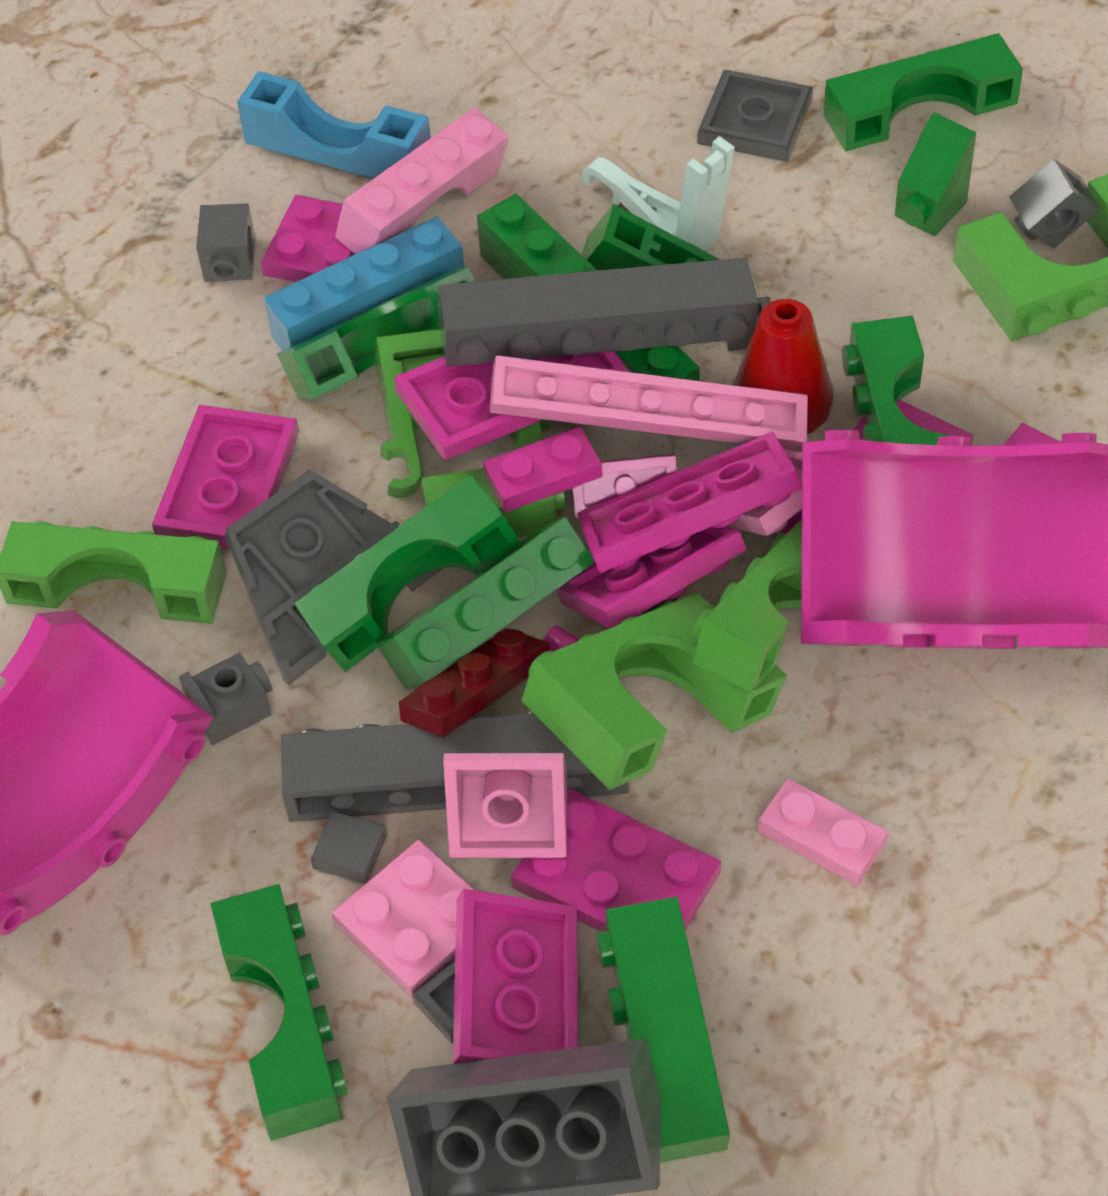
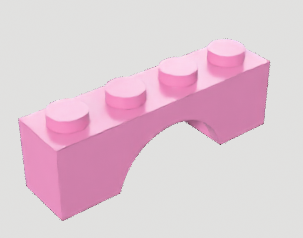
M474 107L344 199L335 237L350 251L357 254L412 228L424 211L449 190L458 188L463 194L468 196L498 173L509 136Z

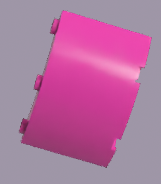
M829 430L825 431V440L802 443L801 644L834 646L885 645V647L1017 649L1018 638V647H1049L1050 649L1108 648V444L1097 443V434L1067 433L1062 435V443L971 446V438L965 436L937 438V445L859 440V431Z
M75 610L37 613L17 652L0 674L7 680L0 690V934L2 935L12 933L22 923L42 913L70 894L101 866L108 867L120 858L125 850L126 843L152 815L171 790L187 764L195 760L203 750L205 745L204 734L213 718L210 713Z

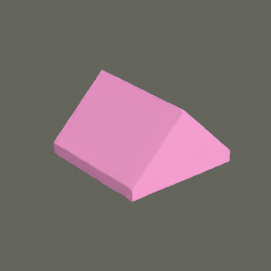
M444 753L443 764L449 858L567 857V766L564 753Z

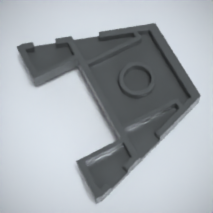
M311 470L306 471L226 528L225 533L229 549L280 674L287 685H290L327 655V650L317 636L296 614L295 611L298 609L294 603L400 525L397 521L390 523L368 510L365 502ZM444 568L426 572L406 586L413 592Z

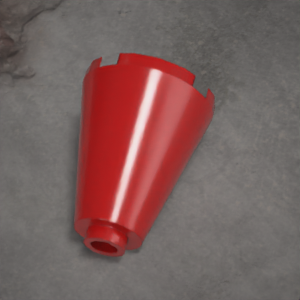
M778 299L770 302L762 309L734 379L733 386L808 395L807 434H810L825 423L829 416L834 396L833 387L810 309L797 300Z

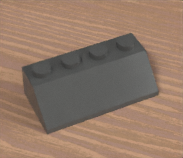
M647 1039L411 1069L387 1097L411 1196H606L657 1190L660 1185V1094Z

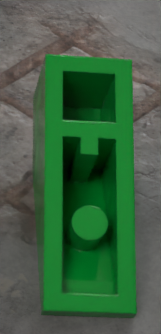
M615 204L610 207L587 236L582 256L598 271L720 260Z

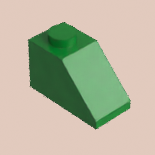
M936 112L929 117L898 180L895 207L896 217L904 220L911 226L936 236L963 208L968 199L976 139L975 131Z

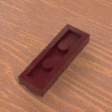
M506 628L496 633L490 640L468 655L461 657L449 668L431 680L426 681L421 687L398 702L400 720L444 738L529 677L528 671L533 661L542 653L550 651L549 642L526 635L524 632L516 629Z

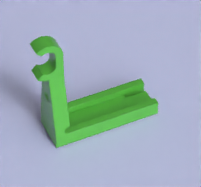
M440 329L376 337L375 365L392 439L381 445L380 456L388 461L395 457L404 459L409 472L407 478L402 480L394 478L389 483L388 495L395 498L408 497L417 491L421 480V466L411 413L395 391L394 377L404 373L402 359L444 353Z

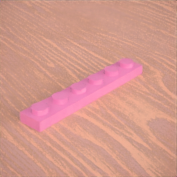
M496 355L493 364L490 413L744 444L773 431L783 449L802 451V443L807 442L808 395Z

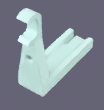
M719 136L713 141L711 155L704 160V165L694 158L686 164L681 203L634 179L603 157H598L583 169L582 180L584 185H590L593 181L599 179L612 190L613 198L611 201L613 204L619 206L622 203L632 214L706 251L719 240L735 147Z

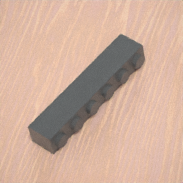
M747 257L438 285V316L446 367L493 363L496 355L530 360L750 339L756 325L758 299Z
M532 711L519 715L495 717L487 714L475 715L444 738L410 724L388 726L363 724L352 729L324 731L312 728L299 733L281 734L282 796L289 822L328 819L331 811L358 817L446 809L444 753H564L567 766V791L570 788L587 797L629 794V782L609 790Z

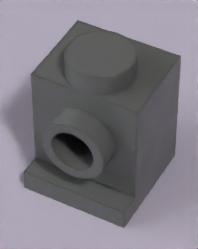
M240 652L194 676H191L189 671L179 676L184 694L213 716L205 732L212 746L271 716L266 693L273 690L271 682L258 661L248 665Z

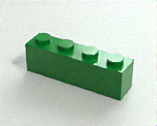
M678 896L606 909V930L596 932L602 968L613 967L617 988L608 990L614 1026L625 1025L628 1041L647 1039L660 1094V1163L725 1151L728 1148L730 1132Z

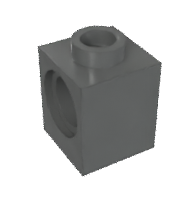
M1054 158L1009 196L1019 214L1015 217V222L1020 230L1029 239L1035 240L1038 237L1054 248L1100 210L1081 176Z
M248 203L200 205L196 249L204 281L252 279L255 233Z

